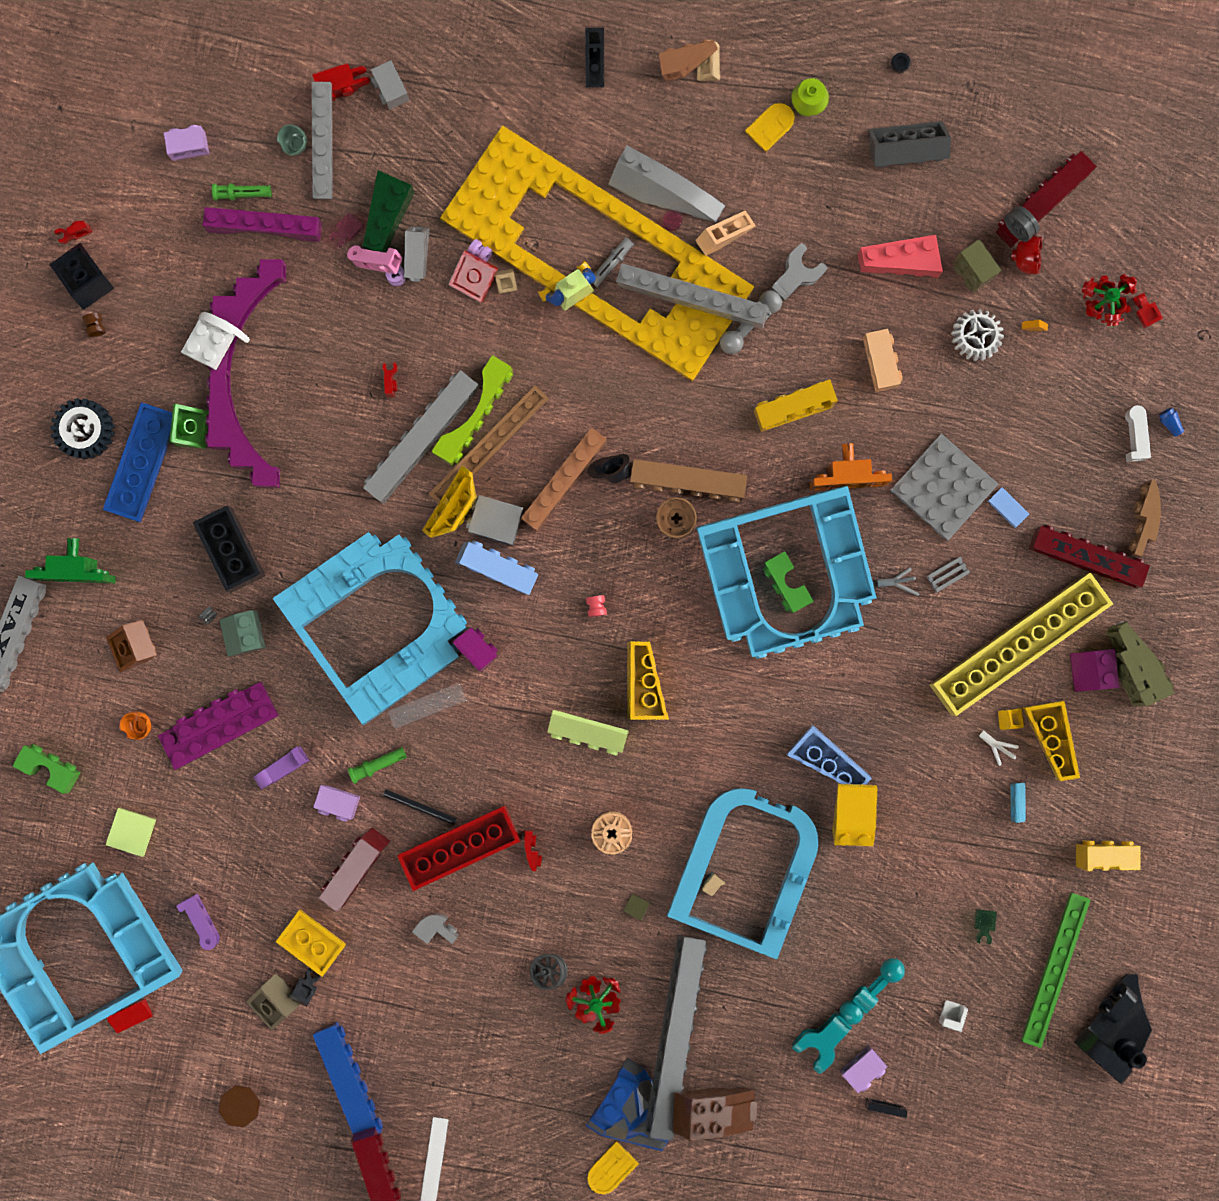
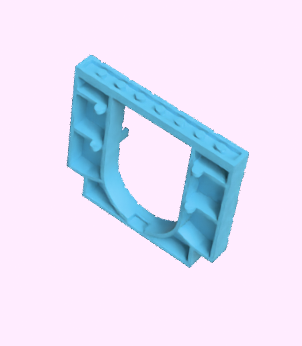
M840 486L696 527L725 638L735 642L742 640V636H745L749 653L752 657H756V659L763 658L769 652L781 653L790 646L793 648L802 647L805 642L811 641V643L822 641V637H837L841 635L840 632L847 630L849 633L859 630V627L864 626L858 603L861 605L870 604L877 597L848 486ZM810 505L831 586V602L825 617L817 625L803 632L786 633L771 627L761 614L737 525Z
M368 532L273 598L363 725L369 723L459 658L457 654L460 651L453 643L449 644V642L466 630L465 624H467L465 618L461 614H456L454 603L450 598L446 600L443 596L445 591L439 583L435 585L431 579L434 577L428 568L424 569L420 564L422 559L418 553L415 552L413 554L409 549L411 547L410 542L406 537L402 538L400 535L379 547L382 543L376 535L372 536ZM389 572H403L424 582L433 599V615L428 628L412 643L346 688L304 627L379 575Z
M94 862L88 865L83 863L75 868L76 872L71 875L68 872L57 878L58 882L45 884L40 888V892L27 894L22 898V902L17 904L15 901L5 907L6 911L0 913V991L40 1054L175 980L183 971L123 872L118 875L113 873L103 879ZM46 898L73 899L88 907L99 921L138 984V987L77 1021L74 1020V1017L66 1004H64L56 988L52 985L46 972L42 969L45 966L42 960L37 961L25 936L26 922L33 907Z

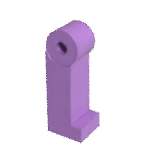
M301 746L296 747L253 778L262 790L308 763L309 759Z
M198 894L176 905L179 912L186 911L200 937L199 943L203 949L211 950L218 945L220 936Z

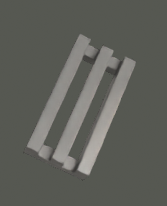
M958 557L926 577L937 593L968 575L970 571L967 570L965 563L962 562V558ZM956 563L959 564V566L955 569L951 570L950 572L946 573L940 578L933 580L932 577L936 576L937 574L941 573L942 571L946 570L947 568L953 566ZM962 569L963 573L959 574L958 576L954 577L953 579L949 580L948 582L942 584L939 587L936 585L937 583L941 582L942 580L946 579L947 577Z

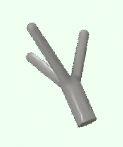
M907 568L894 578L877 580L878 587L896 586L919 596L918 592L899 584L916 579L915 576L901 578L910 572L911 568Z

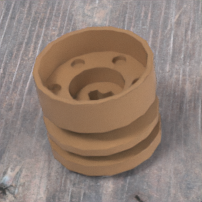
M670 498L663 502L657 511V525L661 532L669 538H685L691 534L696 526V510L686 499ZM675 514H679V517L682 518L679 524H675L671 520L672 517H675Z

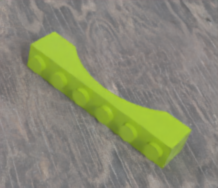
M493 355L482 370L483 391L475 412L461 427L441 436L432 450L435 456L451 466L461 461L463 457L462 451L465 447L468 448L473 441L472 435L475 431L478 432L483 425L482 419L485 415L488 416L493 409L492 403L495 399L498 400L501 397L504 384H508L511 381L513 370L510 365Z

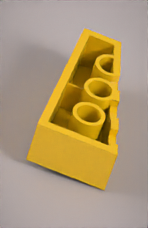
M829 379L805 389H798L787 396L786 394L780 395L771 402H768V400L757 404L758 407H755L754 413L760 431L763 432L832 409L838 400L832 382Z
M627 642V719L669 720L650 642Z
M1065 701L1023 707L1058 781H1066L1080 778Z

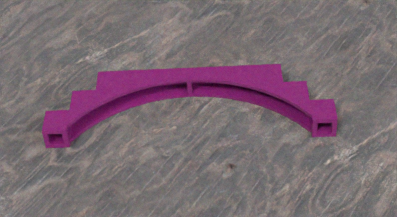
M260 259V265H257V276L259 278L236 277V284L234 283L233 292L236 296H213V302H210V312L241 330L258 303L280 283H286V263L283 259ZM235 336L217 370L208 367L210 369V377L207 379V385L210 388V395L207 396L209 414L206 415V424L209 426L208 433H206L205 441L212 450H231L228 453V463L234 469H253L250 473V482L253 483L254 487L280 488V469L269 465L253 448L239 424L233 406L230 372L232 357L238 339Z

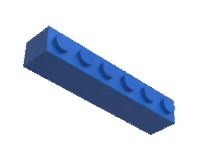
M335 1022L315 1031L313 1034L314 1040L352 1134L376 1127L377 1132L381 1133L383 1129L382 1121L379 1117H376L374 1112L375 1104L366 1093L368 1092L366 1082L360 1078L359 1074L361 1071L358 1063L353 1061V1050L350 1044H347L344 1037H346L344 1028L339 1026L338 1022Z

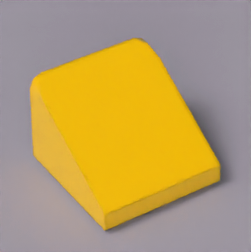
M1022 708L998 711L1000 730L1024 728Z

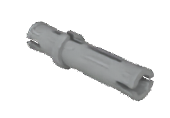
M627 237L623 239L616 249L610 251V256L594 273L596 277L595 282L592 283L594 287L598 288L600 283L609 275L619 261L622 262L624 260L625 254L634 246ZM622 249L621 253L615 258L614 261H612V260L614 259V257H615V256L620 252V250Z

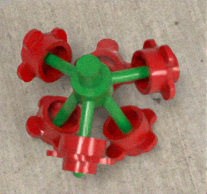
M1122 274L1120 276L1121 280L1118 282V288H1115L1114 282L1108 280L1107 275H1102L1098 282H1094L1093 277H1091L1090 281H1085L1084 285H1082L1083 299H1086L1087 296L1093 297L1095 292L1104 298L1101 302L1098 300H1093L1092 302L1087 300L1085 302L1087 316L1095 317L1097 320L1101 319V313L1104 311L1103 305L1107 302L1109 303L1110 313L1105 314V320H1101V323H1107V326L1111 327L1119 325L1120 321H1124V318H1121V314L1129 313L1131 307L1126 303L1127 299L1120 297V292L1123 294H1135L1137 292L1136 278Z

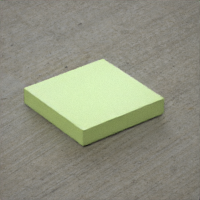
M118 808L106 845L143 857L156 819Z

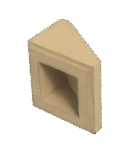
M513 269L496 272L495 278L499 294L517 290Z

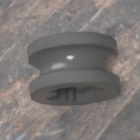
M211 606L206 608L198 617L199 620L204 621L203 624L205 625L212 622L218 614L216 611H212L213 608Z

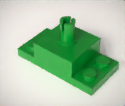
M67 538L66 555H46L45 568L33 567V570H25V578L37 581L115 584L116 576L109 575V571L97 569V560L78 556L80 539Z

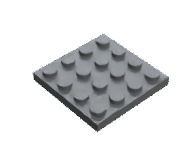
M940 434L890 491L948 541L997 487L998 483L943 434Z

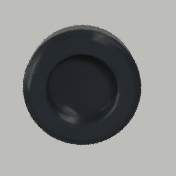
M905 53L894 55L891 61L893 71L896 73L906 72L911 63L910 57Z

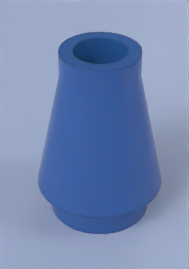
M1172 407L1158 415L1160 417L1159 421L1174 437L1185 431L1177 410H1174Z

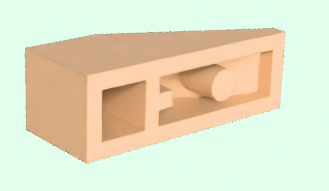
M743 211L706 228L695 241L705 256L747 233L755 227V224L747 212Z

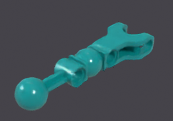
M895 958L885 960L880 968L881 974L868 988L865 985L859 987L851 996L852 1000L842 1003L839 1012L836 1011L820 1028L805 1029L793 1041L792 1049L797 1053H801L808 1047H815L819 1050V1056L813 1063L814 1071L817 1074L823 1073L834 1062L835 1046L852 1029L851 1025L861 1022L864 1012L867 1014L877 1004L878 998L876 996L888 983H897L902 980L905 975V967L900 960Z

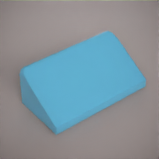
M1011 783V821L1016 823L1025 822V783Z

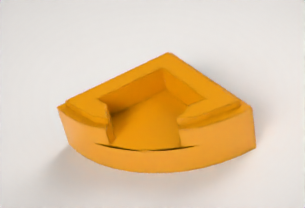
M1039 319L1023 321L1021 329L1048 331V324Z

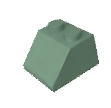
M246 611L220 620L228 657L266 649L258 611Z

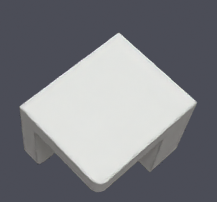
M945 1000L939 1023L944 1027L962 1032L968 1009L964 1005Z

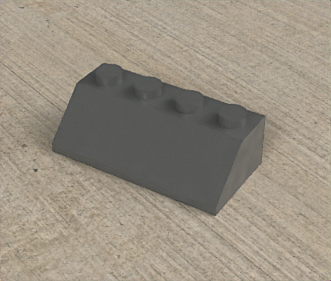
M942 121L868 129L870 155L874 166L886 167L893 164L905 165L912 162L923 163L930 160L942 161L943 159L950 158L951 136Z

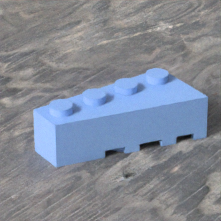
M472 540V543H463L456 558V564L464 565L471 571L484 574L487 578L501 582L503 585L523 594L530 595L538 577V574L534 572L535 568L526 564L522 567L517 564L518 561L509 556L506 559L500 557V552L491 548L487 551L482 548L483 544Z
M813 724L786 752L787 756L800 761L804 765L819 771L821 774L841 784L866 785L872 779L865 770Z

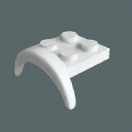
M202 312L181 353L217 370L235 336L246 343L250 339L229 322L213 314Z

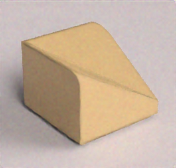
M711 873L701 888L704 892L713 896L725 882L716 874Z

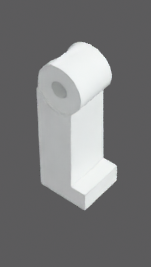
M1133 406L1125 413V419L1129 423L1131 452L1126 454V462L1146 461L1151 458L1146 410L1142 406Z

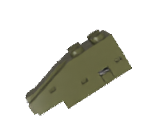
M1120 621L1116 625L1109 627L1106 633L1115 649L1118 676L1124 685L1132 706L1146 707L1174 694L1172 690L1173 684L1164 673L1165 667L1163 663L1158 660L1154 653L1134 632L1128 622Z

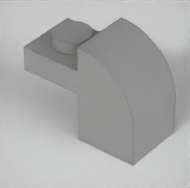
M443 913L428 914L412 931L426 944H428L436 932L452 944L459 936L454 926L444 923L448 916Z

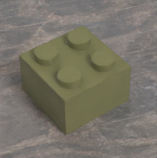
M980 239L961 251L952 262L955 272L958 275L961 274L965 286L972 290L973 293L993 281L1002 271Z

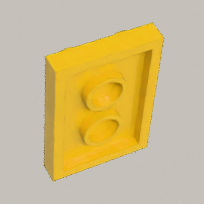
M301 909L276 941V943L322 977L347 945Z

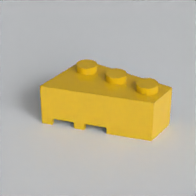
M1082 840V844H1076V867L1086 871H1093V869H1102L1103 871L1109 869L1140 870V846L1134 845L1133 841H1121V844H1114V841L1104 840L1102 844H1095V841Z

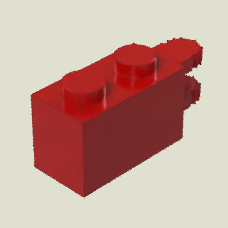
M348 63L312 74L314 82L332 83V101L341 96H351L354 92L358 91L357 88L370 83L368 77L354 80V77L366 73V67L359 66L350 69Z

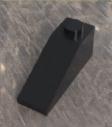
M585 26L586 87H604V26Z

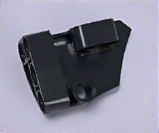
M1125 974L1100 1003L1098 1014L1073 1041L1121 1085L1133 1073V1067L1140 1069L1147 1063V1056L1143 1053V1050L1152 1032L1141 998L1138 974Z

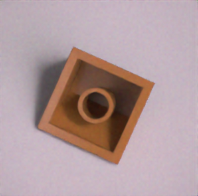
M143 620L122 625L106 637L120 672L143 664L157 656L155 645L150 639L148 628Z

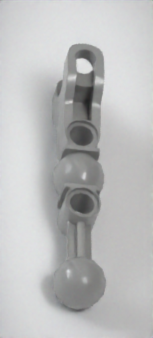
M803 243L799 244L787 257L785 263L786 272L769 290L763 292L759 297V301H757V303L768 306L769 312L766 320L771 314L780 310L782 303L799 286L813 285L828 269L824 263H820L814 269H808L803 265L802 256L807 250ZM742 323L735 331H726L720 338L722 350L727 354H737L740 352L744 344L743 338L754 326Z

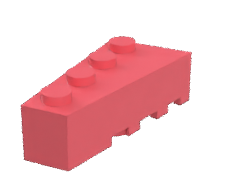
M936 235L861 247L858 252L861 272L894 273L896 275L908 274L938 278L943 272Z

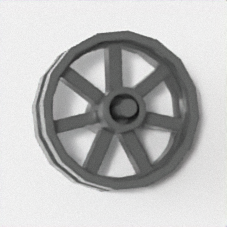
M1022 206L1014 207L1004 217L1005 224L1010 232L1023 242H1028L1040 231L1035 217Z
M554 953L536 957L530 968V976L533 983L543 990L560 987L565 982L568 974L564 959ZM545 957H546V966L541 963V960H542L543 958H545ZM550 957L556 961L552 966ZM558 965L560 968V972H558L556 968ZM538 966L542 968L540 973H538ZM541 975L544 977L543 982L539 978ZM554 975H559V980L557 982L554 978ZM549 978L553 986H546Z

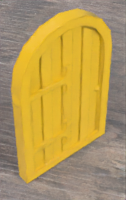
M773 104L745 132L767 152L790 130L794 123V112L786 104Z
M616 1141L590 1168L587 1177L588 1184L594 1192L608 1194L617 1188L639 1163Z

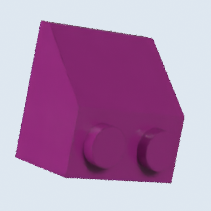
M470 628L452 643L478 671L482 672L499 657L496 654L498 649L491 642L487 644L483 640L485 635L478 628L476 630Z
M1115 649L1070 654L1074 692L1119 688Z

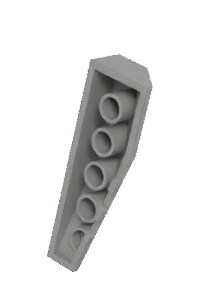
M626 146L620 156L608 184L640 203H648L662 209L667 208L681 214L686 213L715 223L725 207L724 204L689 180L629 146Z

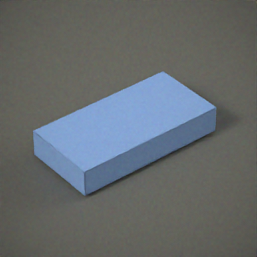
M1000 488L987 501L1014 528L1029 515L1004 488Z

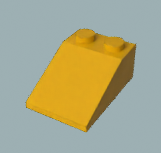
M837 785L832 826L834 845L874 846L877 785Z

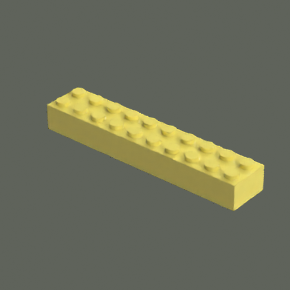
M1091 572L1084 574L929 685L950 715L957 716L1112 606L1113 603Z

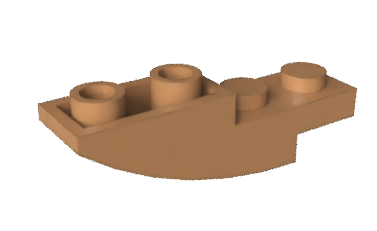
M1155 480L1147 481L1142 485L1140 501H1137L1134 506V518L1141 521L1135 527L1136 535L1128 548L1130 550L1129 556L1133 558L1142 557L1146 544L1156 541L1159 531L1161 502Z

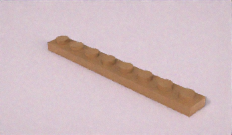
M534 386L444 477L429 495L439 503L462 466L471 471L474 477L549 398L538 387Z

